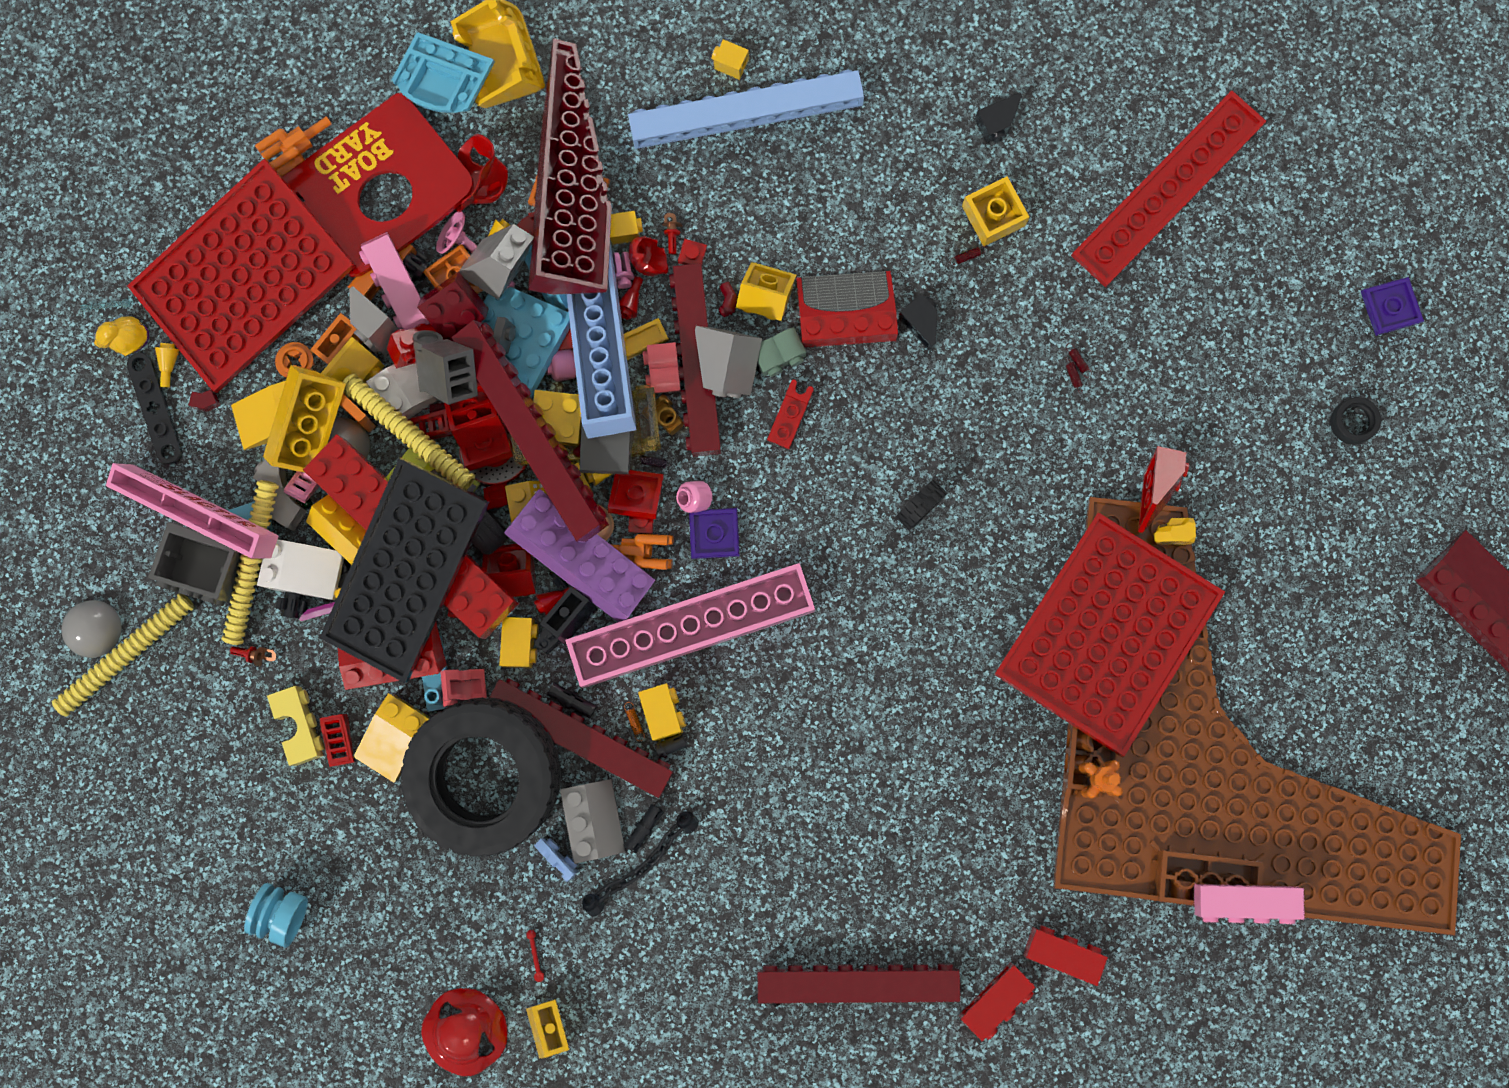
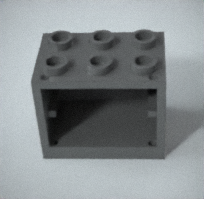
M167 522L148 578L156 580L155 586L224 607L225 602L230 603V599H233L231 594L235 591L233 585L237 583L235 581V577H238L236 572L240 569L238 563L242 561L240 555L243 554L193 529Z

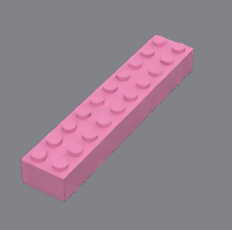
M800 563L566 639V644L579 685L582 688H586L815 612V607Z

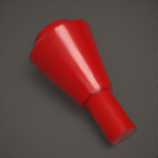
M634 277L631 288L628 289L619 301L621 318L629 320L637 317L639 291L643 283L641 277Z
M570 587L537 594V600L534 601V604L539 614L544 613L547 615Z

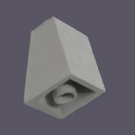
M512 224L482 239L459 272L467 281L499 300L522 268L534 236Z
M696 326L695 335L703 388L713 390L712 395L720 397L741 398V394L751 395L762 338L725 329Z

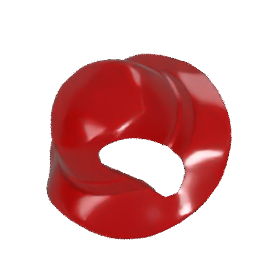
M475 134L458 151V160L470 173L474 183L471 195L464 199L456 208L458 213L463 211L469 204H489L495 202L504 193L507 186L508 169L495 156L492 142L483 135ZM473 148L480 155L490 159L484 166L472 161L470 154Z
M468 988L452 989L442 994L425 1016L421 1029L422 1040L431 1058L441 1068L460 1076L479 1074L493 1064L503 1053L508 1035L505 1016L496 1003L481 991ZM446 1002L450 1003L453 1008L462 1011L446 1018L440 1019L439 1017L441 1008ZM484 1032L488 1041L493 1044L495 1049L486 1056H478L480 1040Z

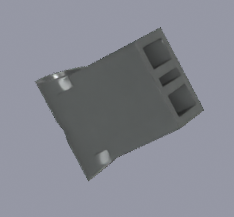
M430 330L419 331L413 335L420 392H427L448 405L478 396L473 349L448 339L443 340L441 334Z

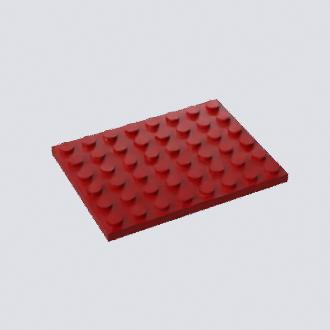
M263 159L129 283L127 287L210 389L218 393L354 269L356 265L269 161Z
M1098 512L994 675L1111 751L1124 757L1225 591Z

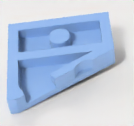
M541 838L534 845L546 860L563 874L561 877L566 882L572 880L579 873L576 869L578 864H574L570 856L564 857L558 851L560 849L558 844L551 838L548 840Z

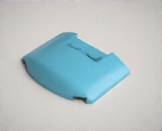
M417 32L392 81L395 86L398 85L401 93L406 98L423 108L445 113L469 111L495 61L486 56Z

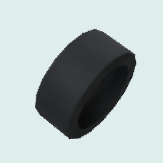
M1349 398L1335 407L1330 419L1332 432L1340 441L1346 444L1356 445L1364 443L1375 436L1380 429V411L1372 401L1366 398ZM1357 407L1367 415L1369 427L1364 433L1352 434L1344 427L1342 415L1348 408Z

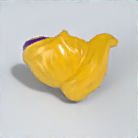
M120 317L111 322H104L98 327L94 344L99 348L110 347L115 352L126 356L139 351L147 344L149 331L135 317Z

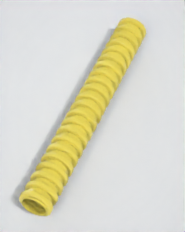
M351 374L343 380L346 384L344 392H346L348 397H351L359 406H363V410L368 411L369 415L374 416L375 420H379V423L385 425V428L390 430L393 435L396 434V438L402 439V443L407 444L409 449L413 448V452L418 453L420 458H424L426 463H430L429 465L435 468L436 472H441L442 477H447V481L465 490L473 484L475 480L473 473L469 474L467 468L463 469L464 466L460 463L458 464L457 459H452V455L447 454L445 449L441 450L440 445H435L436 442L434 440H430L428 435H424L425 433L419 430L418 426H413L412 421H408V418L402 416L400 411H397L393 406L391 407L389 402L380 397V394L375 392L373 388H369V385L358 378L356 374Z
M260 480L256 484L258 485V488L255 489L257 495L253 497L255 503H252L251 507H253V510L250 511L252 517L248 521L267 529L271 524L269 522V519H272L270 512L274 510L272 504L276 502L274 500V497H277L275 490L279 488V485L274 482ZM244 554L240 555L242 561L238 563L240 569L236 572L238 574V577H235L237 583L233 585L235 591L231 594L233 596V599H230L232 605L228 607L230 613L226 616L228 618V621H225L227 627L223 629L225 635L221 638L225 643L240 645L244 642L242 637L245 636L244 630L247 629L245 622L249 620L247 615L250 614L249 608L252 607L250 600L254 598L252 593L255 592L254 585H257L255 578L259 576L257 571L260 570V566L258 565L262 563V559H252Z
M178 593L177 598H172L171 603L165 604L166 608L159 609L160 613H155L153 619L149 618L147 624L143 623L141 629L137 628L135 634L131 633L129 639L125 638L123 644L119 643L118 648H113L112 653H108L106 658L100 659V664L96 663L94 669L90 668L88 674L84 673L82 679L78 678L76 684L72 683L70 689L66 688L64 694L60 693L58 699H53L52 705L54 709L62 716L68 717L70 711L74 712L76 706H81L82 701H87L88 696L94 694L93 691H98L100 689L99 686H104L106 684L105 681H110L112 679L111 676H116L118 674L117 671H122L124 665L128 666L130 660L134 661L136 655H141V651H145L147 645L151 646L153 640L157 641L159 635L163 636L165 630L169 631L171 625L175 626L177 620L181 621L183 615L186 616L189 610H194L191 600L186 595Z

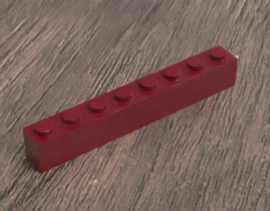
M699 263L673 266L674 274H669L670 288H675L676 297H671L673 312L677 311L678 320H674L675 335L680 334L681 342L676 343L677 357H682L683 366H679L678 369L680 381L684 380L685 389L681 390L682 404H687L688 412L683 413L684 427H689L690 436H685L687 451H692L693 457L721 454L716 399L715 395H712L713 390L703 388L695 335L696 326L708 327L702 265Z
M507 678L506 681L498 680L490 698L501 699L504 702L509 701L517 704L519 708L523 707L533 714L532 717L537 718L543 724L545 731L549 732L556 744L657 798L662 796L674 771L670 770L671 764L659 758L657 762L649 759L650 753L639 747H636L634 751L626 746L628 741L616 735L613 739L606 736L605 732L607 730L596 724H593L592 727L584 724L585 718L573 712L570 716L563 713L562 709L564 707L553 701H550L549 704L541 701L542 695L530 689L527 693L519 689L521 684L510 678Z
M948 963L938 964V968H928V964H913V968H903V964H888V968H878L877 964H863V969H853L852 964H839L838 969H828V965L815 964L813 969H803V965L792 964L788 965V969H778V965H762L763 969H757L758 1003L960 1002V971L957 968H953V964Z

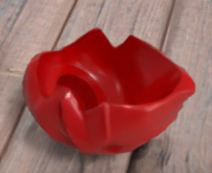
M644 236L634 237L630 242L629 260L639 273L652 277L668 273L666 252L664 248L657 246L658 240Z

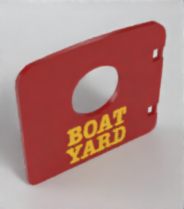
M396 93L282 176L297 196L300 194L303 197L305 206L356 265L347 274V276L351 277L362 276L372 270L370 264H364L359 254L362 251V243L388 232L399 253L455 210L464 199L471 195L474 188L473 179L467 169L415 105L402 93ZM396 173L402 175L412 186V199L405 212L393 220L384 222L367 218L362 213L359 204L364 186L371 179L381 174Z

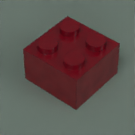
M457 272L421 297L417 306L433 328L441 334L443 340L448 339L453 341L451 337L473 320L479 322L485 320L489 310L460 272Z

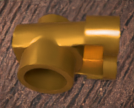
M664 394L653 405L647 407L644 414L651 422L656 421L670 435H674L684 426V422L671 407L672 401Z

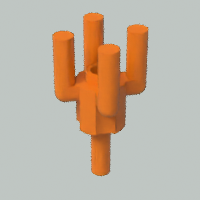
M324 117L304 132L299 126L288 134L280 128L254 146L267 161L279 152H283V154L270 162L282 177L305 160L302 153L313 147L309 140L332 125L327 117Z
M637 534L635 538H622L621 545L610 544L639 568L672 569V559L651 557L652 544L673 545V535Z
M1116 760L1106 761L1104 767L1098 768L1090 762L1081 763L1079 770L1090 775L1091 783L1089 788L1082 789V796L1085 798H1095L1099 792H1107L1110 796L1122 795L1123 790L1118 785L1120 784L1119 773H1116L1120 768V763Z

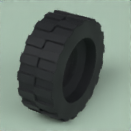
M932 480L897 514L896 518L910 531L942 501L947 492L935 480Z

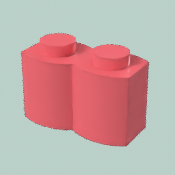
M676 343L647 345V351H643L644 366L649 365L650 375H645L647 389H651L652 394L681 391Z

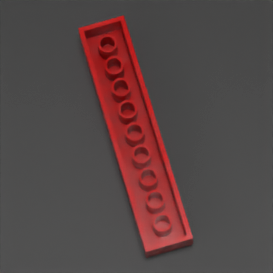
M336 434L309 462L303 471L367 531L389 480L346 439ZM467 554L444 602V605L481 639H486L519 604Z

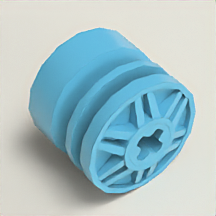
M265 883L259 889L249 907L244 924L245 933L249 935L256 933L257 938L261 939L269 932V941L285 948L293 942L302 925L308 907V898L294 892H289L284 897L283 888H275L273 884Z

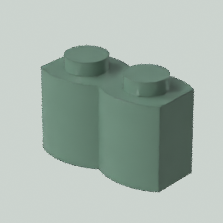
M795 328L787 329L761 342L757 365L763 377L767 375L774 377L783 371V367L788 365L795 367L804 362L803 358L806 357L807 352Z

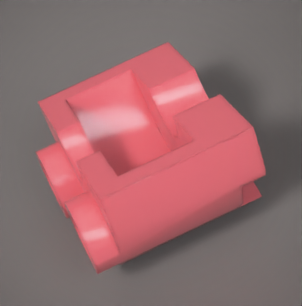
M484 669L443 670L440 672L443 707H449L472 698H487Z

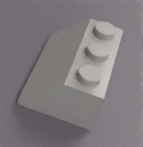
M352 286L349 289L350 323L356 328L354 334L374 354L380 352L386 357L389 353L387 346L390 336L399 329L386 314Z
M612 779L560 789L574 864L626 852Z

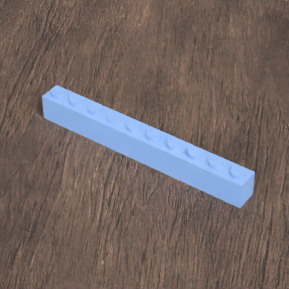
M844 70L836 75L822 74L815 79L806 80L801 78L793 83H775L770 87L762 89L760 87H753L741 93L732 91L720 97L706 96L699 101L685 100L681 101L678 105H659L651 110L637 109L633 113L628 114L634 148L638 149L863 106L864 94L859 70Z

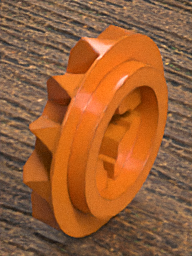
M291 342L281 347L275 358L276 368L285 378H287L290 365H292L290 358H288L289 355L294 358L300 356L298 361L302 365L301 368L311 370L312 366H314V355L306 345L298 342Z

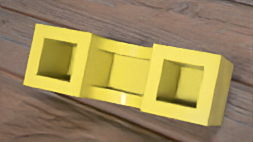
M293 686L267 695L274 719L282 720L291 717L297 724L295 736L290 740L282 742L288 765L297 766L323 757L324 743L322 738L317 736L315 730L317 721L314 714L309 711L307 704L310 703L307 691L303 690L302 687Z

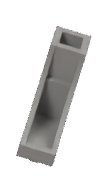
M264 459V461H261L256 466L253 479L257 481H270L279 485V488L275 490L277 497H274V500L276 502L272 504L274 510L270 514L273 520L295 531L307 511L293 497L284 493V488L287 485L286 469L271 466Z

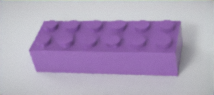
M541 489L533 495L504 532L509 538L617 622L624 621L630 616L655 582V579L598 534L588 541H576L549 496Z

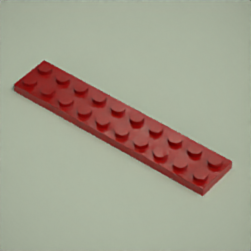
M1231 90L1072 253L1071 257L1106 288L1267 121Z

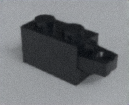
M571 586L540 622L544 630L535 642V645L547 655L560 643L566 645V639L574 636L596 607Z

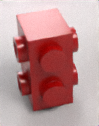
M423 323L408 330H396L391 334L387 350L396 368L416 363L413 335L423 330L437 332L431 324Z

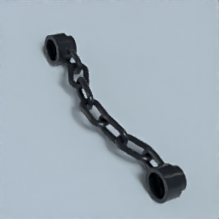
M681 812L677 816V823L663 835L658 846L649 855L648 859L621 879L610 882L602 887L596 894H587L582 900L583 910L592 917L599 915L604 909V900L610 894L623 890L647 874L670 848L675 837L681 832L685 834L694 832L699 824L697 817L692 812ZM679 827L676 833L672 832L675 828ZM666 837H667V838H669L670 840H669L667 846L665 847V846L663 845V843H664V841H665V839H666ZM658 851L661 852L655 860L652 859ZM648 863L649 867L641 872L640 869ZM633 874L636 876L628 882L625 880ZM620 883V887L611 889L610 886ZM604 891L606 894L600 898L599 895Z

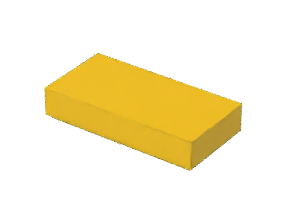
M659 318L624 334L627 360L642 354L643 351H647V345L663 344L669 341Z

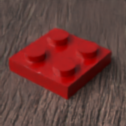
M629 470V474H615L608 503V513L656 519L664 474Z

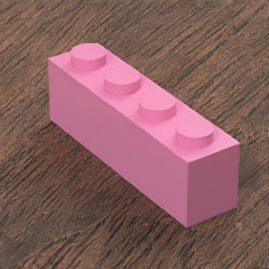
M388 232L362 243V251L359 254L364 264H370L374 272L370 275L376 287L381 285L385 293L382 295V298L387 308H393L396 314L393 320L398 329L408 330L423 323L429 324V321L417 308L421 297Z
M1194 884L1195 915L1203 917V922H1219V918H1228V922L1244 923V918H1254V923L1268 924L1270 919H1279L1281 924H1295V919L1304 920V890L1296 886Z

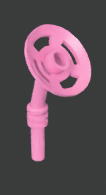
M464 212L454 213L443 227L436 244V250L440 254L448 251L455 243L458 245L462 244L471 253L477 247L463 232L465 224ZM512 281L508 288H513L515 286V283Z

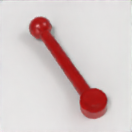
M528 930L526 936L530 940L536 971L534 979L536 982H541L544 979V973L540 970L534 939L536 933L534 930Z

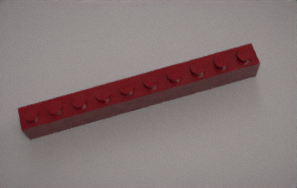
M473 320L451 338L454 342L473 349L475 373L478 382L576 541H588L609 525L605 519L607 517L605 511L592 498L594 494L587 485H584L580 478L581 473L574 464H571L567 457L569 455L568 451L555 438V430L542 417L543 411L531 399L529 388L524 383H521L517 376L519 374L518 370L507 360L505 349L492 336L494 335L492 328L487 323Z

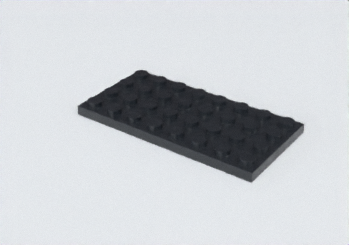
M399 458L320 635V639L403 683L409 682L489 502L404 458Z

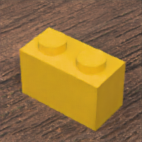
M506 617L502 621L499 666L532 669L533 663L537 662V649L534 648V639H538L539 626L535 624L534 619Z
M556 1000L526 1008L539 1058H546L569 1050Z

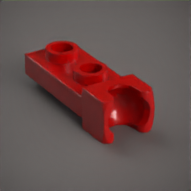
M792 379L786 396L767 438V441L788 450L791 447L814 392V388L809 386L804 394H798L796 392L797 381L795 379Z

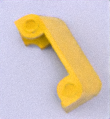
M485 0L450 21L453 28V37L458 43L467 46L469 51L494 59L495 61L475 99V103L478 106L490 108L544 89L545 81L524 17L517 6L506 0Z

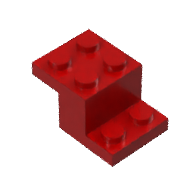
M479 382L477 383L478 396L449 405L444 402L451 432L460 447L464 466L469 471L513 457L505 424Z

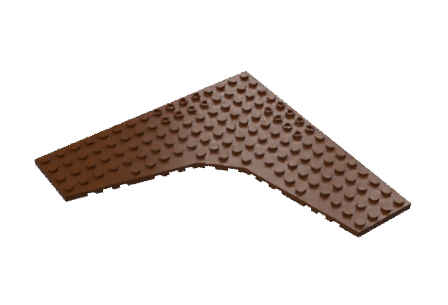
M1097 497L1088 498L1086 530L1099 512L1196 573V559L1192 544L1162 545L1156 544L1154 541V533L1159 525L1166 524L1171 518H1188L1186 507L1166 505L1146 530L1141 533L1138 532L1141 502ZM1206 624L1124 757L1119 756L1068 723L1053 888L1194 906V884L1296 886L1304 890V918L1455 935L1461 834L1266 762L1253 749L1247 738L1237 726H1234L1220 707L1219 698H1217L1215 686L1217 685L1215 675H1213L1211 651H1209ZM1116 760L1120 763V768L1116 773H1119L1120 784L1118 785L1123 790L1122 795L1110 796L1107 792H1099L1095 798H1085L1082 796V789L1089 788L1091 783L1090 775L1079 770L1081 763L1090 762L1097 768L1104 767L1106 761Z

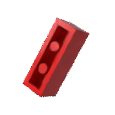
M1043 925L1040 926V929L1032 927L1023 952L1024 957L1098 986L1108 958L1101 954L1102 949L1088 944L1087 948L1077 945L1078 939L1065 934L1063 939L1054 935L1055 930Z
M1010 962L958 1017L981 1041L985 1038L989 1040L997 1033V1026L1003 1020L1005 1022L1010 1020L1016 1013L1015 1008L1021 1002L1023 1004L1026 1003L1033 996L1032 990L1035 986Z

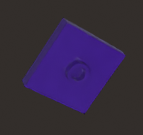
M1409 277L1361 291L1375 336L1424 322Z
M737 508L708 509L689 513L691 559L740 557Z

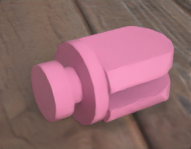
M618 252L613 253L617 286L619 289L631 287V280L634 278L631 272L629 253L622 252L621 260Z

